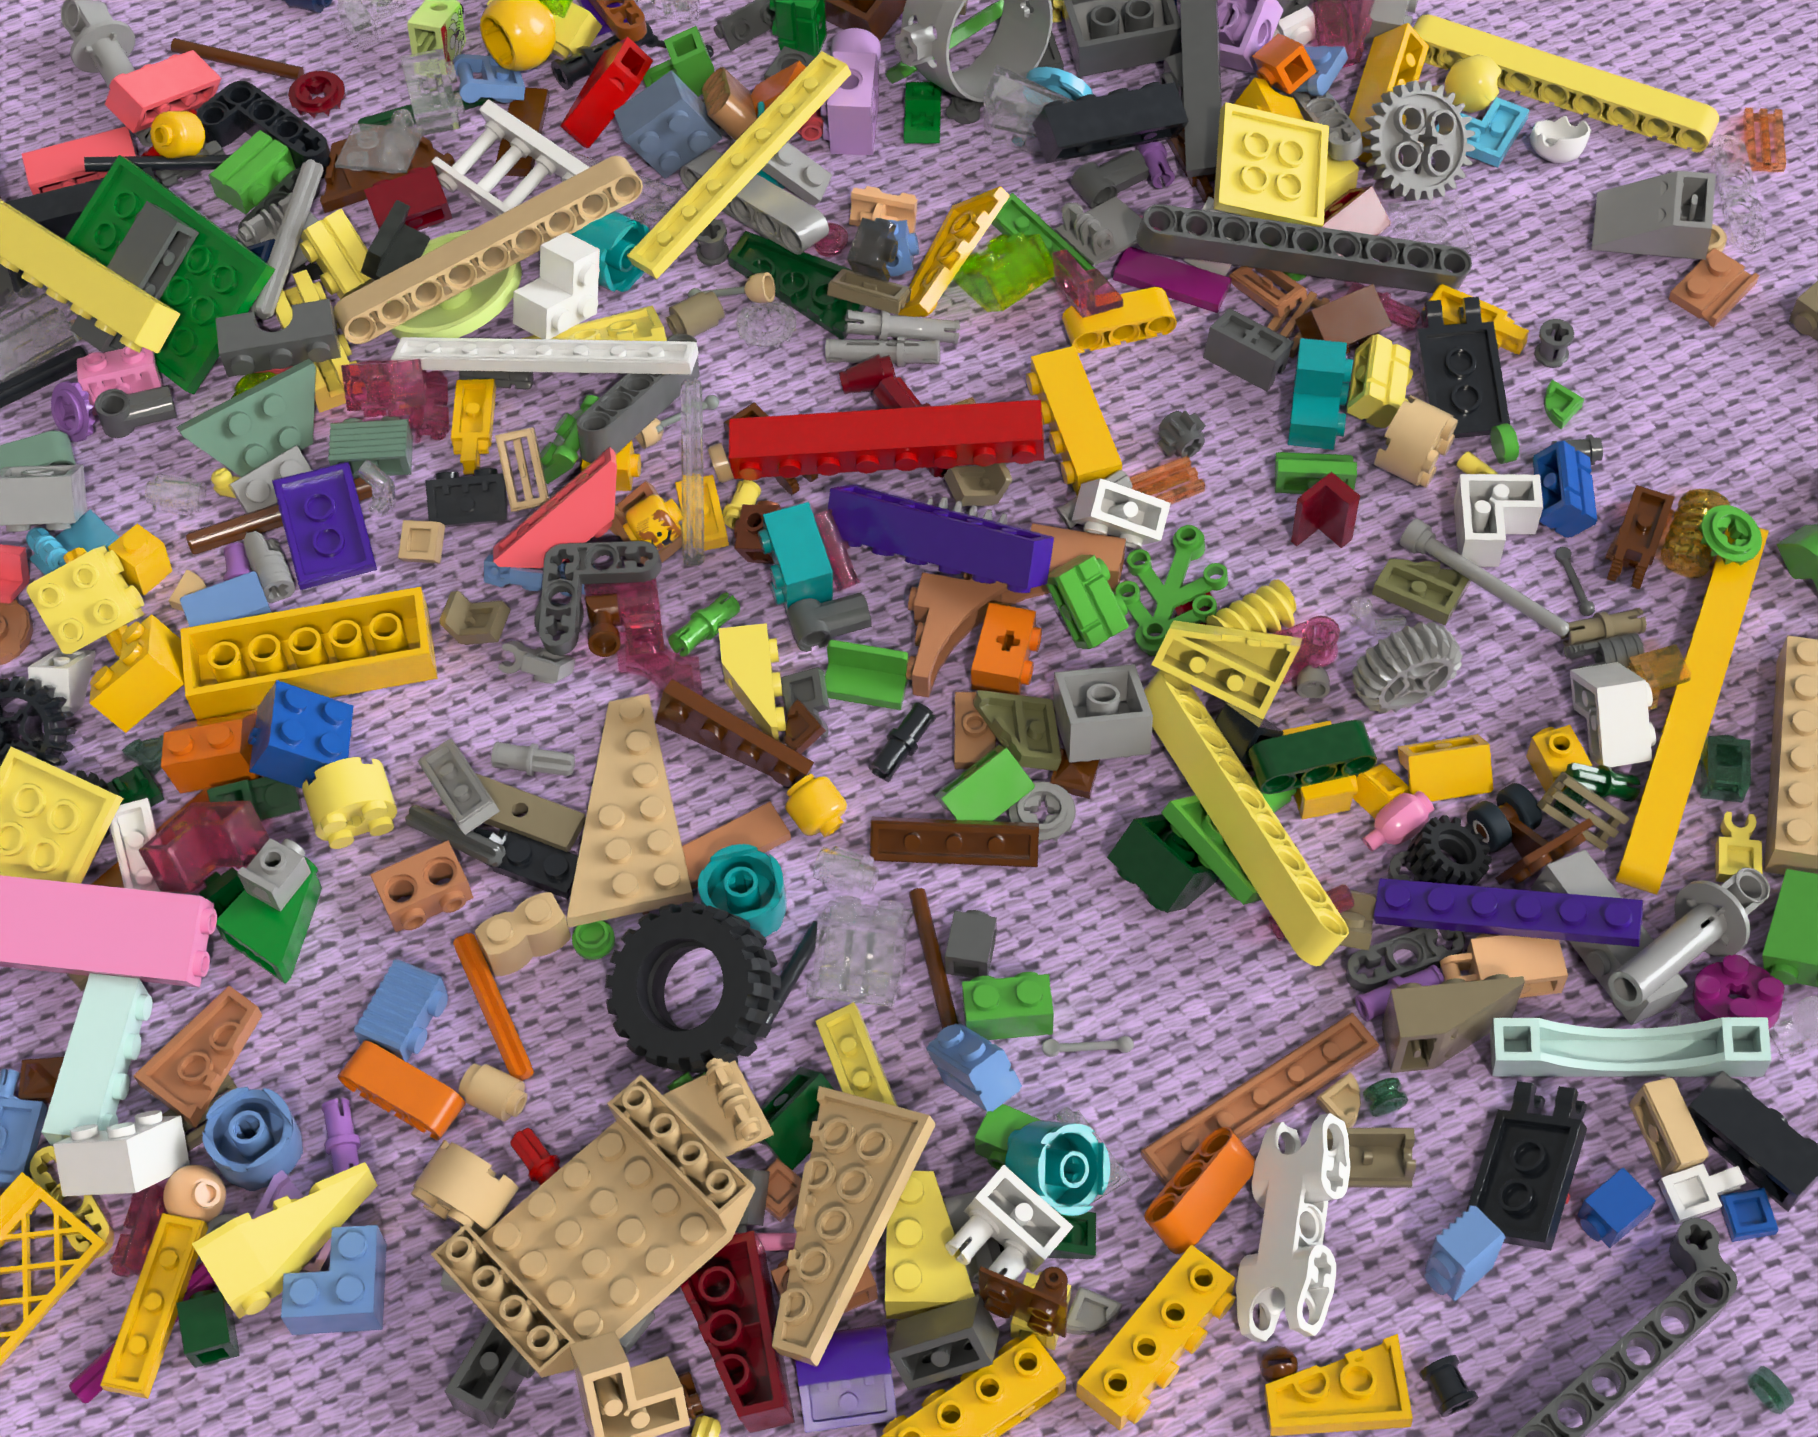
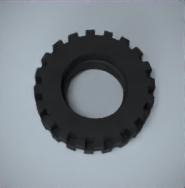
M684 902L682 906L675 904L662 906L659 909V916L647 913L638 920L640 929L637 931L633 929L627 930L621 938L625 946L621 952L614 950L610 960L611 963L616 965L613 975H606L605 988L612 989V998L606 1000L608 1014L617 1015L618 1020L613 1023L615 1031L619 1037L629 1039L627 1047L635 1055L644 1056L646 1062L658 1067L681 1072L706 1074L708 1071L706 1064L713 1058L722 1059L723 1062L729 1063L735 1060L738 1064L737 1056L749 1057L758 1049L754 1040L757 1037L766 1038L772 1026L766 1022L770 1013L778 1014L780 1005L779 1001L773 1000L774 990L781 989V976L772 974L771 968L778 964L773 951L764 949L767 940L759 931L751 929L750 923L739 916L709 905L705 906L693 902ZM697 948H705L712 951L721 966L723 974L722 996L716 1010L704 1023L690 1030L682 1029L673 1022L665 1005L664 990L666 980L674 964L683 955Z

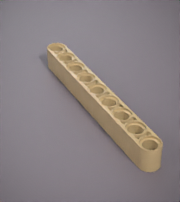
M622 156L609 157L345 296L334 307L336 321L349 342L353 344L366 343L540 251V245L565 232L572 234L587 224L633 202L642 192V180L626 158Z

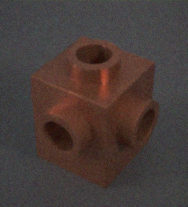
M759 501L757 505L742 504L740 518L736 520L734 526L736 538L734 549L747 562L774 564L771 553L764 554L762 551L758 531L763 530V514L781 510L782 508L779 504L772 501Z

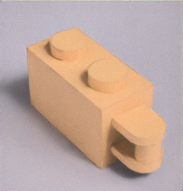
M1481 934L1475 939H1470L1466 953L1450 955L1440 961L1444 981L1455 978L1464 979L1466 982L1479 981L1496 974H1505L1509 977L1523 976L1525 983L1519 998L1562 993L1568 978L1560 942L1553 939ZM1468 970L1469 975L1461 976L1460 971Z

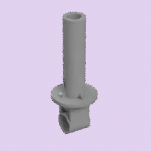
M65 0L61 8V21L74 41L70 49V56L74 65L84 72H100L108 88L111 81L119 74H128L135 71L128 59L135 46V35L130 26L124 22L113 20L107 6L102 1ZM151 127L135 133L143 146H153L150 135Z
M1742 868L1721 886L1710 881L1699 880L1683 887L1675 899L1674 909L1677 922L1610 975L1608 986L1613 997L1627 1007H1636L1702 952L1719 957L1732 956L1739 952L1747 944L1750 936V924L1747 915L1767 900L1770 895V886L1766 878L1753 868Z

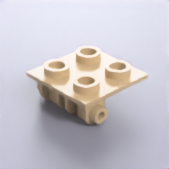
M713 1058L706 1064L708 1071L705 1075L663 1094L726 1158L774 1135L735 1060L729 1063L723 1062L722 1059Z

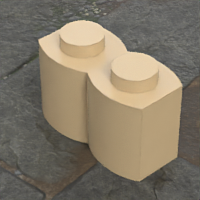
M552 892L531 896L520 903L513 912L494 915L481 923L475 930L483 956L495 976L512 974L527 965L533 957L545 956L559 950L571 938L565 915Z

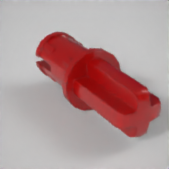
M526 1128L514 1134L510 1141L511 1147L528 1168L529 1179L532 1182H538L541 1186L560 1169L559 1157L549 1153L532 1129Z

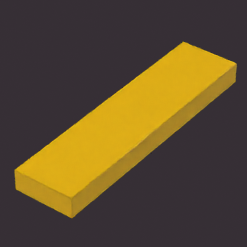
M162 1213L100 1384L105 1391L145 1399L149 1398L178 1315L176 1303L183 1301L199 1256L192 1243L204 1237L209 1228L205 1221Z

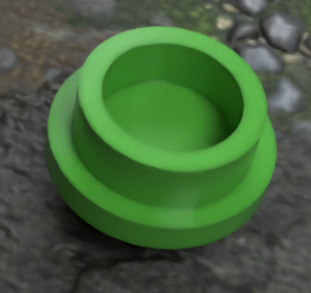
M602 920L579 925L575 928L572 935L573 947L576 953L585 959L596 960L603 958L614 947V931L607 922Z

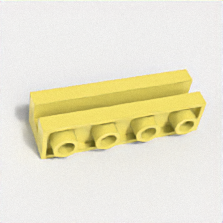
M307 269L292 274L296 287L285 291L282 289L274 313L282 329L286 328L292 320V305L327 299L320 281L313 283ZM344 334L339 335L341 358L330 359L324 362H313L316 367L315 404L319 413L362 397L358 384L364 382L356 360L349 363L347 356L352 355Z

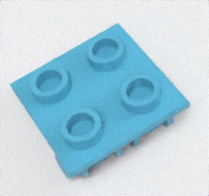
M90 509L76 523H72L71 528L65 529L55 538L45 528L35 527L28 532L26 542L35 553L29 558L30 561L44 575H47L66 564L63 556L72 549L80 547L89 552L105 545L107 551H109L108 546L116 541L119 536Z

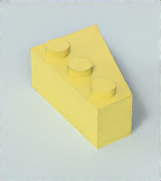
M1173 620L1151 665L1264 719L1300 648L1302 638Z

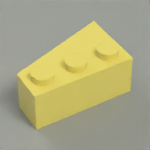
M934 1171L912 1172L887 1223L885 1268L886 1319H905L975 1296L965 1265L956 1260L961 1254L960 1249L951 1256L945 1248V1244L955 1234Z

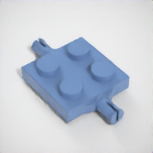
M7 1069L0 1071V1188L7 1189L21 1172L27 1176L30 1175V1162L36 1153L48 1110L42 1101L21 1100L13 1096L20 1073L9 1069V1072Z

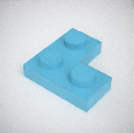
M1496 97L1482 121L1460 113L1462 118H1472L1465 125V128L1475 132L1474 136L1467 138V143L1473 145L1475 150L1466 152V155L1498 168L1528 120L1530 110ZM1439 123L1436 127L1437 132H1439Z

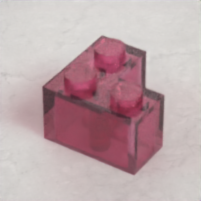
M251 801L194 802L138 851L161 892H181L182 894H187L200 888L204 883L203 879L216 868H247L270 838Z

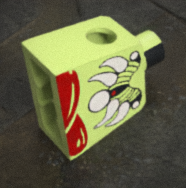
M425 0L408 20L407 26L415 77L443 82L449 81L453 72V59L461 54L466 42L463 22L464 8L457 0Z

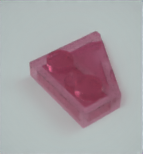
M1321 0L1312 3L1318 47L1344 46L1349 58L1342 68L1360 63L1365 47L1364 39L1369 33L1373 21L1370 14L1375 0Z

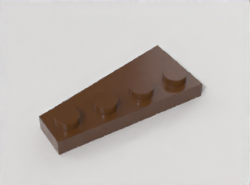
M674 679L670 680L663 691L655 720L656 724L771 776L777 783L786 787L793 786L810 774L814 764L813 761Z

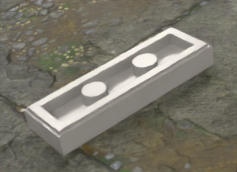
M452 738L418 760L424 773L465 835L500 812Z

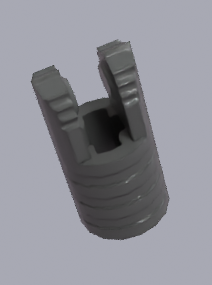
M1637 633L1563 647L1567 659L1593 655L1596 664L1578 668L1618 662L1629 670L1643 668L1645 664L1644 647Z

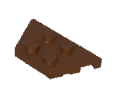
M401 121L334 142L331 145L329 155L331 162L325 174L326 189L324 195H321L320 198L323 211L328 213L366 200L367 197L364 189L372 187L374 183L380 180H392L404 176L414 168L432 166L433 163L431 161L435 157H438L451 167L455 164L454 158L448 152L443 155L434 149L430 140L422 135L415 134L412 128Z

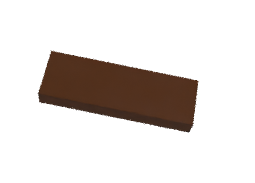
M525 87L524 100H513L510 102L508 113L542 134L550 98L549 90ZM504 138L500 142L496 163L511 147L510 142ZM529 155L526 158L521 157L505 176L526 177L534 168L535 159Z

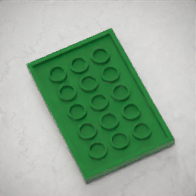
M119 155L65 238V241L107 267L146 201L170 212L199 232L159 301L180 313V316L159 353L154 352L157 369L184 391L194 395L220 356L216 318L248 313L276 269L130 160Z

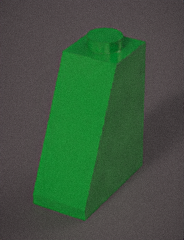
M306 857L305 860L311 873L281 912L251 896L244 890L217 918L216 927L226 943L284 984L292 977L322 890L316 875L318 869Z

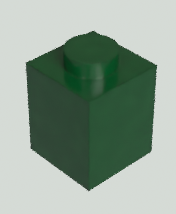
M200 1291L191 1295L189 1300L176 1303L184 1355L194 1368L240 1356L233 1310L221 1291Z

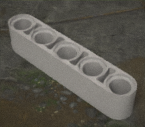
M708 149L682 166L680 177L685 187L690 190L723 154L716 150ZM757 174L722 210L724 213L797 255L803 253L829 233L828 222L819 210Z

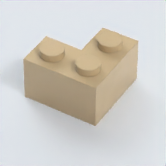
M615 1331L569 1345L584 1418L591 1437H655L690 1425L683 1386L668 1356L630 1368L629 1361Z

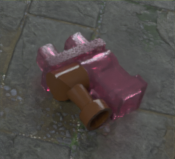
M656 578L647 582L584 584L585 602L591 628L588 633V647L593 654L600 657L614 655L621 645L620 633L615 626L623 625L625 626L629 655L665 651L661 606ZM644 634H652L656 636L655 639L648 642H639L635 640L637 637Z

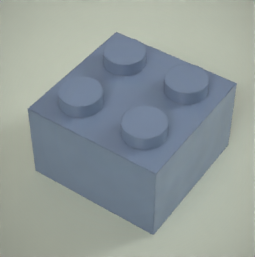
M672 70L614 111L624 141L664 179L723 139L717 123L707 115L705 103Z

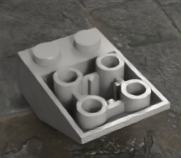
M1675 171L1597 192L1591 250L1706 260L1712 231L1716 174Z

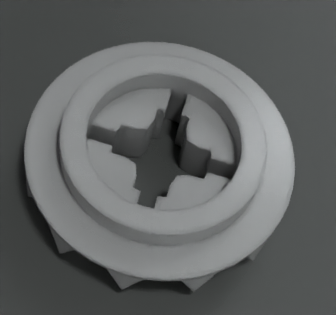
M1042 781L1033 782L1035 785L1034 789L1009 808L1011 822L1039 823L1037 815L1034 813L1038 812L1041 801H1045L1047 812L1054 815H1047L1043 824H1039V845L1044 840L1053 839L1057 842L1062 834L1070 832L1076 813L1074 801L1071 795L1059 785Z

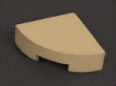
M186 570L168 601L172 608L184 611L180 598L207 587L197 574Z
M1351 1072L1320 1094L1316 1099V1103L1326 1114L1331 1113L1344 1121L1346 1128L1354 1126L1361 1106L1359 1085Z

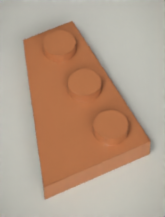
M228 986L133 1075L141 1087L196 1128L261 1019L262 1014L258 1006L231 986Z

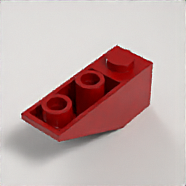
M629 37L605 50L560 127L584 148H590L614 118V111L625 104L640 85L654 60Z

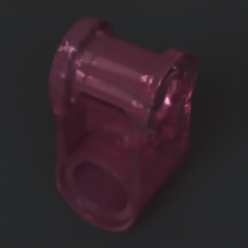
M1316 616L1286 630L1272 633L1302 638L1300 648L1282 684L1291 682V677L1293 680H1296L1298 673L1307 665H1312V668H1317L1318 666L1325 667L1337 658V641L1339 640L1340 629L1338 624L1327 616Z

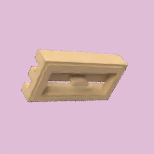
M532 427L495 435L511 512L532 509L545 504L550 498L535 428ZM526 437L540 496L535 499L521 438ZM512 440L525 501L520 502L518 501L506 445L507 441Z

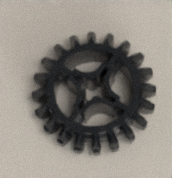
M14 676L11 681L8 678L0 679V767L10 747L23 751V749L25 751H33L37 754L36 758L53 766H64L68 762L62 751H72L75 748L66 739L67 735H73L77 730L73 727H67L66 720H70L74 714L71 711L62 712L61 708L67 699L64 697L53 698L56 688L51 685L42 687V680L37 678H30L28 681L24 676ZM17 698L28 702L26 707L19 709L16 714L14 712H6L3 709L8 703Z

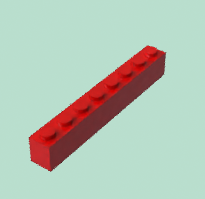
M1041 400L729 419V462L734 479L749 481L758 480L762 477L782 476L784 478H795L799 475L812 474L833 476L845 472L869 474L879 470L898 469L901 471H912L916 468L929 467L950 469L962 465L986 467L995 463L1016 462L1018 464H1029L1033 461H1045Z

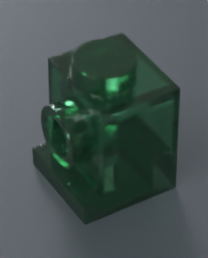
M1731 735L1708 736L1701 753L1700 798L1742 803L1751 785V740L1736 739Z

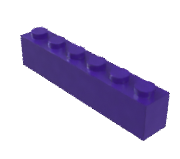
M856 485L830 488L824 534L839 538V544L849 547L866 545L872 547L871 552L877 555L894 556L899 554L905 556L904 561L910 564L939 565L938 570L947 574L969 573L972 574V580L976 582L993 584L998 581L1006 583L1008 590L1018 593H1030L1031 588L1046 585L1048 582L1054 537Z

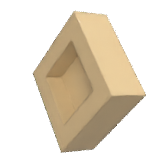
M403 520L398 558L406 562L440 564L445 525L433 521Z

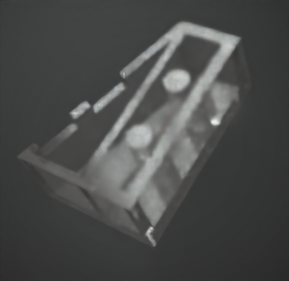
M996 65L984 93V144L1044 158L1033 122L1046 104L1061 100L1063 103L1074 101L1000 65ZM1092 155L1062 160L1060 162L1082 166L1090 162Z

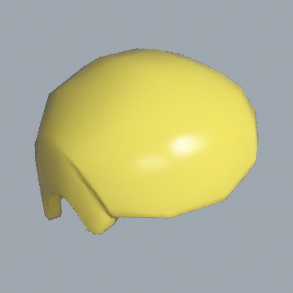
M1480 54L1457 61L1448 72L1445 80L1446 94L1452 92L1456 94L1452 104L1464 103L1465 107L1462 111L1467 113L1485 110L1499 94L1497 79L1501 74L1500 67L1491 57Z

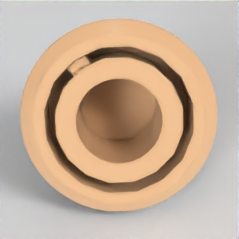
M184 1166L176 1170L168 1179L163 1194L164 1205L167 1213L170 1215L202 1220L207 1224L219 1216L225 1205V1184L221 1177L207 1166Z

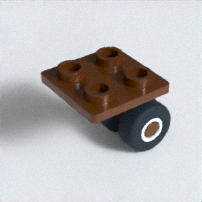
M1512 783L1498 792L1496 797L1497 806L1492 802L1482 801L1470 808L1466 817L1467 823L1474 827L1470 832L1474 835L1480 832L1484 837L1480 844H1488L1489 852H1497L1512 842L1522 857L1521 860L1495 878L1499 885L1511 878L1517 885L1547 864L1562 858L1587 840L1583 833L1594 825L1592 820L1588 818L1548 842L1533 831L1542 822V812L1537 806V800L1526 787L1518 783Z

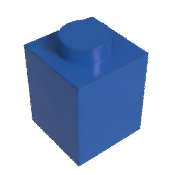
M1621 1168L1583 1201L1577 1216L1581 1219L1580 1224L1590 1238L1598 1242L1602 1240L1611 1248L1648 1217L1656 1200L1624 1168Z

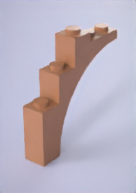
M1032 523L1030 531L1054 537L1049 572L1063 566V564L1079 555H1095L1096 559H1102L1108 567L1110 579L1107 581L1111 590L1116 592L1125 560L1126 539ZM922 572L919 586L911 588L908 601V610L914 611L915 626H918L915 637V646H919L917 656H910L906 672V679L912 680L913 695L929 698L939 670L952 650L973 628L984 621L989 603L1012 606L1025 599L1050 593L1047 586L1042 585L1031 588L1030 593H1018L1008 590L1006 583L998 581L993 584L976 582L972 580V574L965 572L964 579Z

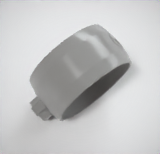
M906 0L902 16L901 33L895 35V49L900 53L902 63L910 67L914 66L928 81L963 99L977 102H992L1016 91L1024 84L1027 73L1038 67L1051 36L1053 22L1051 0H1004L1002 17L989 45L974 60L970 67L952 73L949 62L950 38L955 21L967 0ZM1026 1H1029L1030 6L1034 8V12L1030 13V8L1026 6ZM916 15L918 23L914 24L913 19ZM933 25L937 31V39L933 34Z

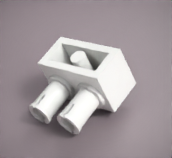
M1003 1165L964 1210L970 1218L956 1235L945 1244V1248L953 1256L962 1244L966 1243L967 1247L956 1260L963 1265H968L986 1241L993 1237L1004 1247V1250L988 1269L1015 1280L1025 1268H1028L1033 1273L1074 1226Z

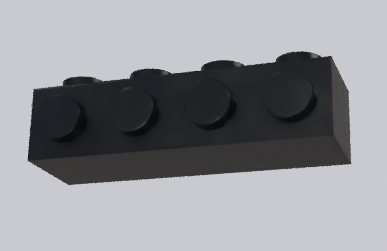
M1152 82L1144 85L1141 89L1128 91L1127 88H1120L1105 96L1096 97L1094 94H1088L1074 102L1063 103L1061 100L1050 102L1043 106L1042 111L1033 122V127L1047 164L1176 138L1189 120L1175 82L1162 85L1160 82Z

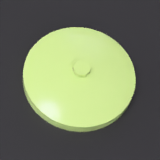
M471 230L453 232L430 240L422 256ZM518 262L389 331L401 339L402 337L459 338L477 330L496 317L512 300L514 291L518 289L521 281V263Z

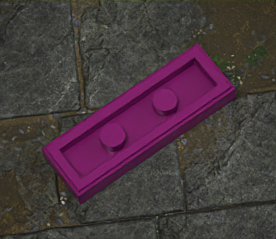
M1134 247L1125 249L1113 275L1114 281L1140 289L1159 287L1165 290L1168 298L1215 313L1219 312L1231 287L1232 279Z

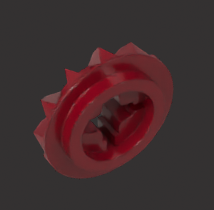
M312 71L300 76L292 83L289 88L288 97L292 108H296L300 116L309 113L315 119L318 113L323 112L329 116L330 109H340L341 100L346 99L344 83L340 77L328 71ZM322 92L324 93V97L322 98L317 96L314 99H312L311 94L313 93L316 95H319Z

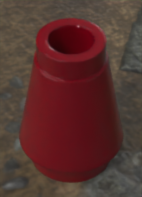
M877 354L846 369V371L839 372L844 394L873 392L883 379L891 375L896 378L890 355L881 357L880 354Z

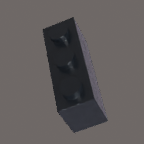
M1722 1071L1688 1106V1110L1702 1140L1732 1166H1739L1742 1174L1757 1187L1765 1188L1766 1194L1787 1212L1818 1181V1143L1810 1138H1804L1789 1126L1788 1121L1779 1111L1766 1107L1752 1095L1749 1087L1739 1079L1731 1078Z

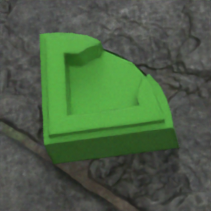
M1554 380L1549 383L1545 394L1546 405L1544 398L1545 411L1552 423L1562 429L1583 406L1584 398Z

